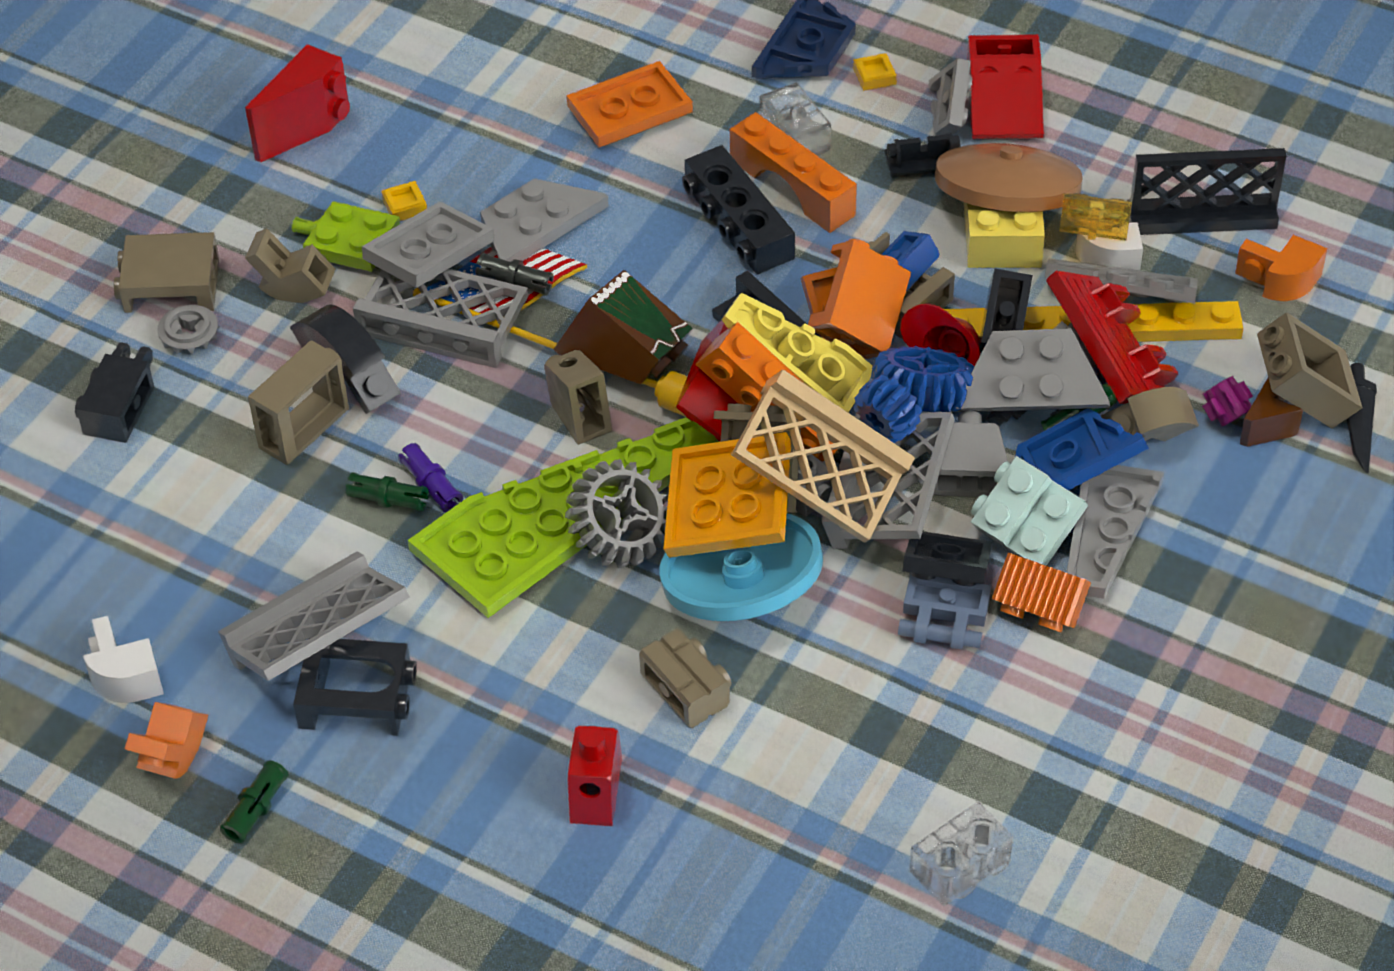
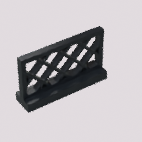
M1285 148L1137 154L1131 197L1127 199L1126 205L1128 223H1138L1140 235L1277 229L1279 221L1277 206L1287 157ZM1262 162H1275L1273 167L1262 174L1255 169ZM1235 163L1238 166L1226 175L1217 170L1224 164ZM1188 165H1198L1200 167L1198 171L1189 177L1181 172ZM1144 167H1161L1164 169L1152 179L1144 174ZM1246 173L1254 178V180L1242 188L1234 183V181ZM1208 175H1211L1217 181L1205 190L1197 184ZM1173 176L1180 182L1169 191L1160 186ZM1262 186L1269 190V193L1251 194ZM1224 188H1228L1233 192L1232 195H1216ZM1188 189L1196 194V196L1178 197ZM1151 191L1160 196L1159 198L1141 199Z

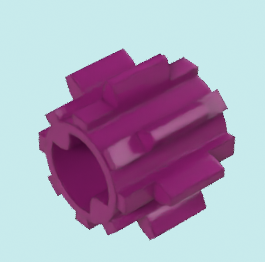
M1230 376L1202 394L1207 402L1202 407L1211 422L1218 419L1223 427L1249 411L1252 405L1248 399L1252 398L1253 395L1244 381L1237 383L1234 376Z

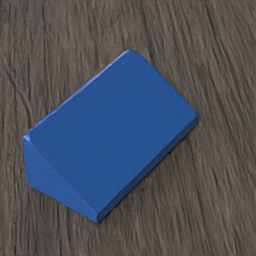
M903 231L881 255L895 258L899 262L898 265L911 272L907 286L908 290L937 260L940 253L930 234Z

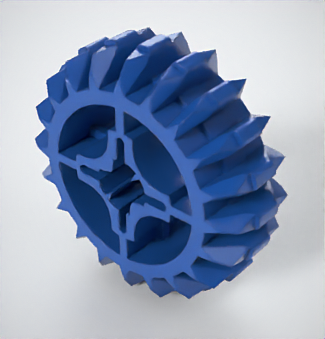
M900 346L898 349L892 347L887 349V351L879 353L875 359V365L872 366L871 378L873 380L880 375H884L889 379L896 378L901 386H907V391L917 398L915 403L922 411H959L966 399V385L971 386L973 376L971 373L974 366L964 357H957L955 353H946L942 349Z

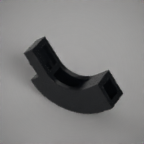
M332 304L326 305L290 326L291 331L302 348L312 340L324 348L333 349L341 357L344 380L365 414L401 393L382 362L385 355L366 329L344 309Z

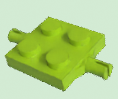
M332 201L323 216L316 221L295 217L292 223V231L309 235L303 244V248L313 244L329 262L372 272L375 265L363 259L362 246L400 225V216Z

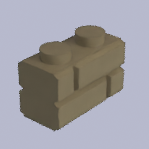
M676 628L664 635L659 642L656 640L641 649L639 653L640 673L685 724L693 728L705 721L709 715L713 716L728 707L730 703L731 679L723 666L720 664L713 666L706 658L705 649L698 639L694 637L689 639L680 629Z

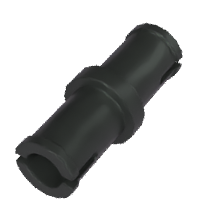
M482 253L478 258L477 264L482 265V267H476L475 274L477 276L527 287L528 290L545 296L551 290L552 284H548V281H553L554 279L552 272L524 266L523 261L514 259L510 262Z

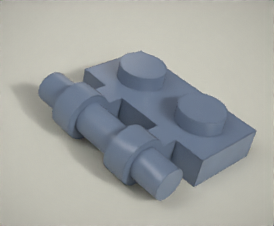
M910 573L903 603V613L916 615L917 620L900 619L898 635L913 637V641L926 644L927 640L949 643L950 648L963 650L964 646L980 649L983 632L967 630L968 624L985 626L992 585L976 583L973 586H963L954 583L949 578L936 577L931 580L915 578ZM931 618L952 621L954 626L947 627L930 624Z

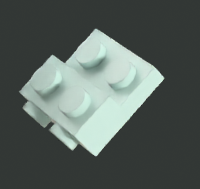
M1016 456L1012 463L1006 461L998 468L994 477V481L997 484L990 495L983 494L975 501L971 510V514L974 516L971 523L978 531L1017 556L1047 566L1088 507V504L1082 498L1052 481L1047 474Z

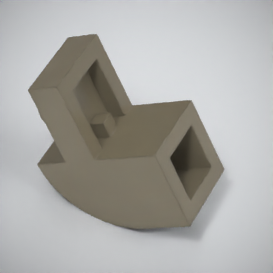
M268 228L256 232L245 257L263 276L258 287L269 296L283 301L305 303L324 296L336 270L313 244L290 252Z
M1177 387L1156 388L1127 398L1129 403L1101 415L1103 419H1111L1121 424L1124 431L1132 435L1136 432L1142 434L1145 441L1151 438L1167 441L1199 426L1187 391Z

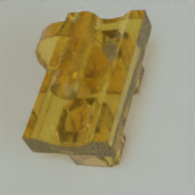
M1065 193L1059 232L1088 235V240L1094 241L1096 237L1126 241L1132 202L1125 201L1124 199H1105L1090 197L1086 194Z

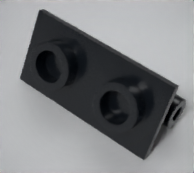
M951 132L943 135L927 136V141L924 145H921L920 137L902 140L894 139L893 143L887 144V149H884L891 176L936 171L938 158L943 153L960 147L959 135L952 136Z

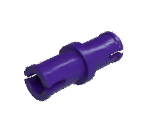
M417 443L408 444L402 449L408 458L399 453V462L416 478L415 484L417 486L428 488L429 495L436 501L443 512L446 513L458 505L453 499L454 497L458 502L463 501L461 492L445 477L446 472L443 467L438 463H433Z

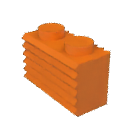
M1008 552L992 599L1002 603L999 611L1022 619L1025 611L1040 616L1038 625L1062 632L1064 625L1075 628L1091 582Z

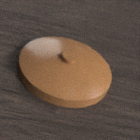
M1007 143L972 144L949 150L938 158L935 172L936 184L942 191L953 198L983 208L1012 212L1046 211L1071 204L1080 196L1083 180L1082 172L1078 166L1060 155L1030 146Z

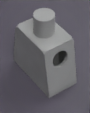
M967 410L959 414L958 422H954L933 495L980 497L983 494L990 495L997 484L994 481L995 474L998 468L1007 461L998 425L995 423H982L981 415L973 410Z

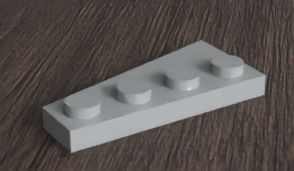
M1050 258L1046 264L1045 278H1048L1058 270L1099 277L1103 285L1107 283L1124 285L1129 291L1130 296L1143 298L1154 296L1179 303H1195L1198 278Z
M1116 465L1099 476L1093 477L1081 484L1079 497L1086 501L1088 507L1074 525L1067 573L1091 582L1086 596L1105 599L1163 483V471Z

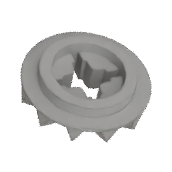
M184 305L166 313L161 318L157 330L164 348H173L176 354L187 349L193 354L195 348L207 349L208 342L217 339L219 325L215 314L211 310L199 305ZM181 326H182L184 329L187 328V329L190 330V331H192V330L195 329V333L190 334V333L187 332V331L184 332V333H182V328H181Z

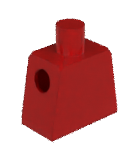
M579 725L574 729L568 768L570 824L613 827L622 764L619 731L615 728ZM587 783L597 785L600 788V792L595 795H588Z

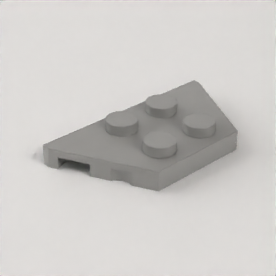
M533 179L480 212L481 223L494 229V242L490 243L493 252L496 251L499 259L510 262L514 259L524 261L608 207V195L602 192Z
M1071 328L993 331L971 373L973 381L971 386L966 385V399L961 410L958 412L967 410L977 412L1110 408V401Z

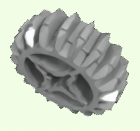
M621 459L614 460L610 466L606 461H602L595 466V469L588 468L582 473L583 479H577L573 483L572 489L575 492L569 494L566 500L572 508L565 512V518L575 521L569 527L568 533H579L581 536L576 543V547L581 548L587 544L591 548L588 552V559H593L598 554H601L602 566H608L613 560H615L618 568H624L628 565V562L633 566H637L643 562V558H652L656 554V548L664 546L667 507H664L663 504L668 501V494H659L657 490L662 485V480H656L652 483L648 479L650 469H644L639 474L637 473L636 462H630L624 468ZM606 486L619 487L618 492L612 497L606 495L603 498L594 496L598 488ZM597 521L600 522V524H601L602 527H603V530L601 529V527L599 526V524L597 523ZM639 529L644 531L640 540L631 542L620 541L621 535L626 530L635 531Z

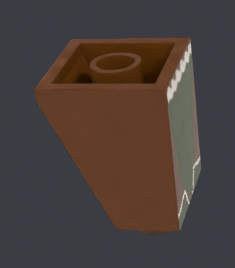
M623 270L587 300L553 350L559 355L580 350L600 370L641 385L652 374L658 378L671 361L675 362L689 346L684 340L693 328L628 272Z

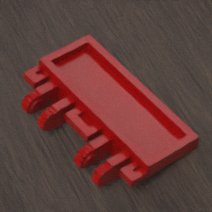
M1058 270L1046 279L1120 404L1129 403L1127 398L1136 394L1165 387V384L1171 383L1177 378L1179 374L1175 366L1159 364L1167 356L1164 348L1149 344L1140 346L1127 325L1138 319L1141 311L1137 305L1123 302L1130 295L1126 286L1112 283L1103 285L1099 277Z

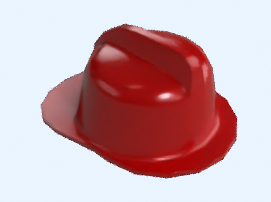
M932 304L915 305L908 309L901 319L900 331L908 347L917 346L920 348L930 347L935 350L942 349L946 353H955L957 357H964L975 367L981 355L979 349L980 342L975 328L966 320L953 317L940 306Z

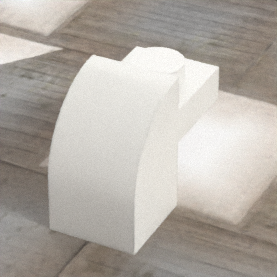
M1103 198L1088 199L1086 214L1080 215V226H1078L1075 250L1077 258L1081 263L1140 271L1143 245L1138 223L1108 224Z
M108 615L92 619L95 636L88 638L91 653L83 655L91 684L96 692L108 700L120 703L137 702L163 695L164 692L149 638L116 646Z

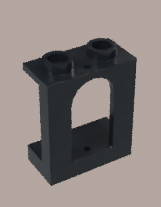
M339 639L303 660L293 702L298 729L315 730L318 715L388 719L392 736H398L401 719L407 720L410 711V696L407 694L408 685L414 686L417 676V662L410 660L408 643ZM330 659L380 662L390 666L395 674L392 683L387 688L378 692L324 689Z

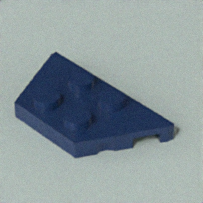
M796 0L751 66V77L829 76L856 34V23L846 15L840 14L837 8L828 1L822 4L818 0Z

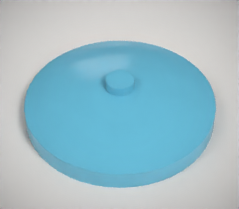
M787 513L785 542L671 558L665 553L660 564V579L667 600L684 614L710 621L743 620L778 610L803 595L820 575L823 566V553L819 536L815 529L805 520Z

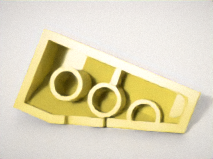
M743 293L739 294L721 319L727 328L739 322L806 385L848 413L855 403L854 397L871 378L873 365L846 343L834 339L832 342L815 335V328L805 323L799 327L785 320L782 312Z

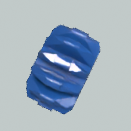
M880 375L871 382H867L854 397L856 404L853 408L860 415L859 420L894 444L906 436L908 437L921 422L919 416L922 410L915 403L917 398L907 391V386H901L894 377L889 379L884 375Z

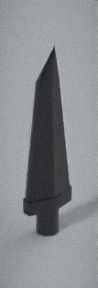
M1353 363L1350 367L1362 409L1346 420L1353 456L1369 475L1377 385L1365 379V366L1363 364Z

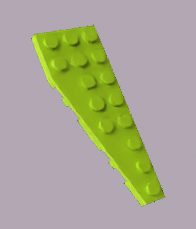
M686 417L655 428L653 435L634 442L631 438L617 442V448L601 454L595 450L540 470L538 477L518 484L515 479L502 484L503 490L484 496L480 492L469 496L408 539L409 551L489 618L587 546L586 544L581 548L576 547V543L581 536L579 533H568L569 527L575 521L565 518V512L572 508L566 500L569 494L575 492L572 489L573 483L577 479H583L582 473L588 468L595 469V466L602 461H606L610 466L614 460L621 459L624 468L630 462H636L637 473L640 474L644 469H650L648 479L652 483L656 480H662V485L657 489L660 492L670 483L673 449L719 441L696 422ZM606 486L598 488L594 496L603 498L605 495L612 497L618 492L619 487ZM597 521V523L599 524V526H600L601 529L603 530L602 525L600 524L599 521Z

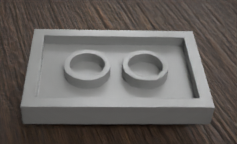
M439 201L362 246V257L371 264L417 288L494 242V229Z

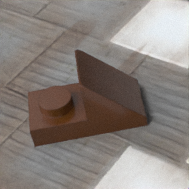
M1267 378L1244 418L1240 445L1249 447L1293 437L1299 433L1303 410L1300 407L1287 403V400L1272 392L1269 378Z

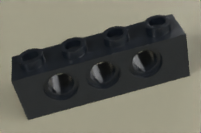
M723 145L684 160L685 175L682 177V184L686 193L689 196H694L700 204L705 217L711 218L715 222L722 238L725 241L729 240L736 249L739 259L743 263H748L756 275L795 259V232Z

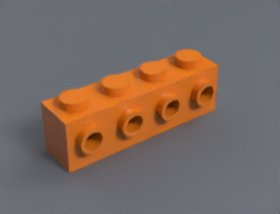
M736 322L715 338L696 363L705 374L738 404L751 405V412H754L762 397L760 393L766 381L784 369L802 381L739 322ZM808 426L802 427L801 439L804 449L819 447L820 443L816 431ZM838 449L832 450L833 455ZM822 452L812 454L820 461H824Z

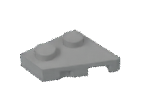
M957 58L929 80V89L936 91L938 101L933 100L931 102L934 135H943L950 132L953 134L964 126L968 115V110L965 108L966 95L972 84V76L969 75L971 61Z

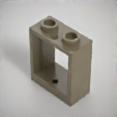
M1287 312L1257 333L1272 392L1293 405L1300 407L1304 412L1331 429L1362 409L1347 353L1344 349Z
M312 340L309 341L248 396L257 444L260 450L289 465L349 410L342 360L333 349L324 348ZM312 387L313 392L289 413V407Z

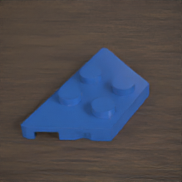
M1087 408L1018 444L1015 457L1018 456L1047 474L1052 481L1070 490L1149 449L1142 434L1136 432L1132 435L1124 431L1121 424L1111 419H1103L1099 413Z

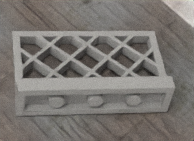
M381 269L366 298H358L353 307L354 318L366 329L372 338L497 368L502 358L501 347L528 297V288L447 269L431 279L442 280L446 285L428 291L425 285L422 284L418 287L421 294L403 300L399 292L414 286L403 280L393 283L390 278L392 274ZM471 287L478 289L480 293L462 299L458 291ZM452 294L456 302L437 308L433 300ZM393 295L397 301L391 305L377 302L378 299ZM504 295L514 298L512 303L498 308L493 299ZM486 302L490 311L473 317L468 308ZM425 303L431 309L427 313L409 310ZM462 311L466 320L460 322L444 319V317ZM493 320H497L500 325L497 331L479 327Z
M952 412L921 413L919 416L921 422L916 426L917 428L908 437L906 436L901 441L899 440L895 443L897 446H900L913 438L918 444L906 452L914 456L915 459L928 452L931 455V459L918 468L912 464L909 469L910 473L899 480L891 498L895 496L901 503L882 514L870 539L921 538L955 421ZM856 413L855 417L859 419L860 415ZM929 426H940L937 432L926 439L919 434ZM846 451L843 453L838 471L853 468L850 455ZM876 471L865 472L869 489L880 481L885 485L887 479ZM855 474L840 477L846 499L862 496ZM919 481L923 485L922 489L907 498L902 491ZM833 488L828 503L836 501ZM878 498L873 499L874 505ZM864 502L848 505L852 520L855 522L867 514ZM908 511L914 515L911 525H895L893 523L894 520ZM823 516L822 524L833 549L848 548L851 539H858Z
M356 551L219 630L218 633L233 666L239 670L247 666L269 681L410 597L404 586L370 568L365 556Z

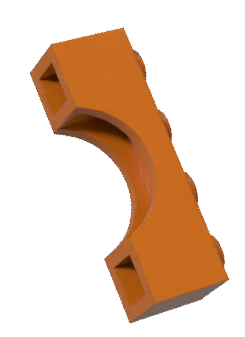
M757 112L730 128V155L740 167L753 178H756L766 170L781 176L796 193L802 205L804 215L827 232L831 233L856 216L857 184Z

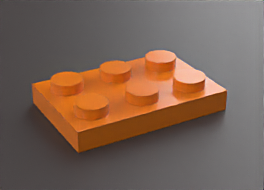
M661 61L566 95L568 108L599 148L693 112V101Z

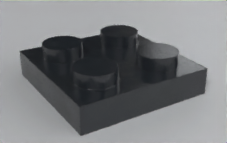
M922 531L920 539H909L902 571L910 572L915 578L923 580L943 577L952 579L954 583L963 586H973L976 583L984 584L992 542Z

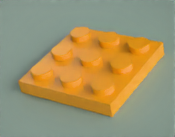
M787 432L773 434L779 455L791 453V439ZM764 436L752 438L746 450L759 459L770 457ZM739 439L673 449L663 548L669 558L785 542L788 492L731 455ZM790 459L781 461L785 476L788 478Z

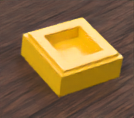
M887 53L853 59V70L863 91L897 85V74Z
M416 181L381 190L382 200L389 214L400 216V221L412 218L427 209V203Z

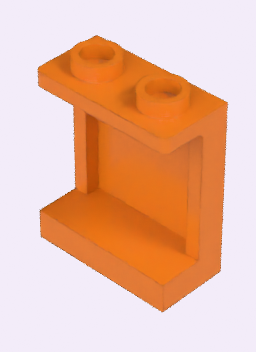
M849 239L846 242L832 246L831 254L837 256L840 260L825 311L811 314L808 325L815 328V333L831 342L834 339L840 340L850 346L864 359L878 357L880 352L887 351L891 346L911 272L898 265L899 262L895 258L881 255L870 249V245L860 239Z

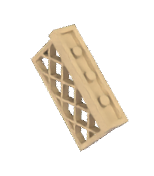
M784 369L766 381L760 393L762 397L731 455L865 543L870 540L902 474L909 471L915 457ZM771 402L783 410L787 424L771 427L767 415V409ZM759 424L761 425V430H757ZM808 426L816 431L820 446L804 449L798 428ZM789 430L795 452L779 455L773 434ZM764 436L770 457L759 459L746 450L752 438ZM841 448L849 453L853 468L838 471L832 450ZM822 452L828 474L813 477L807 455ZM797 458L803 479L793 481L785 476L781 461ZM874 470L887 479L882 491L870 492L865 472ZM855 474L862 496L846 499L840 477ZM831 480L836 501L826 503L820 499L815 483ZM878 498L874 505L873 499ZM864 502L868 516L864 527L852 520L848 507L849 504Z

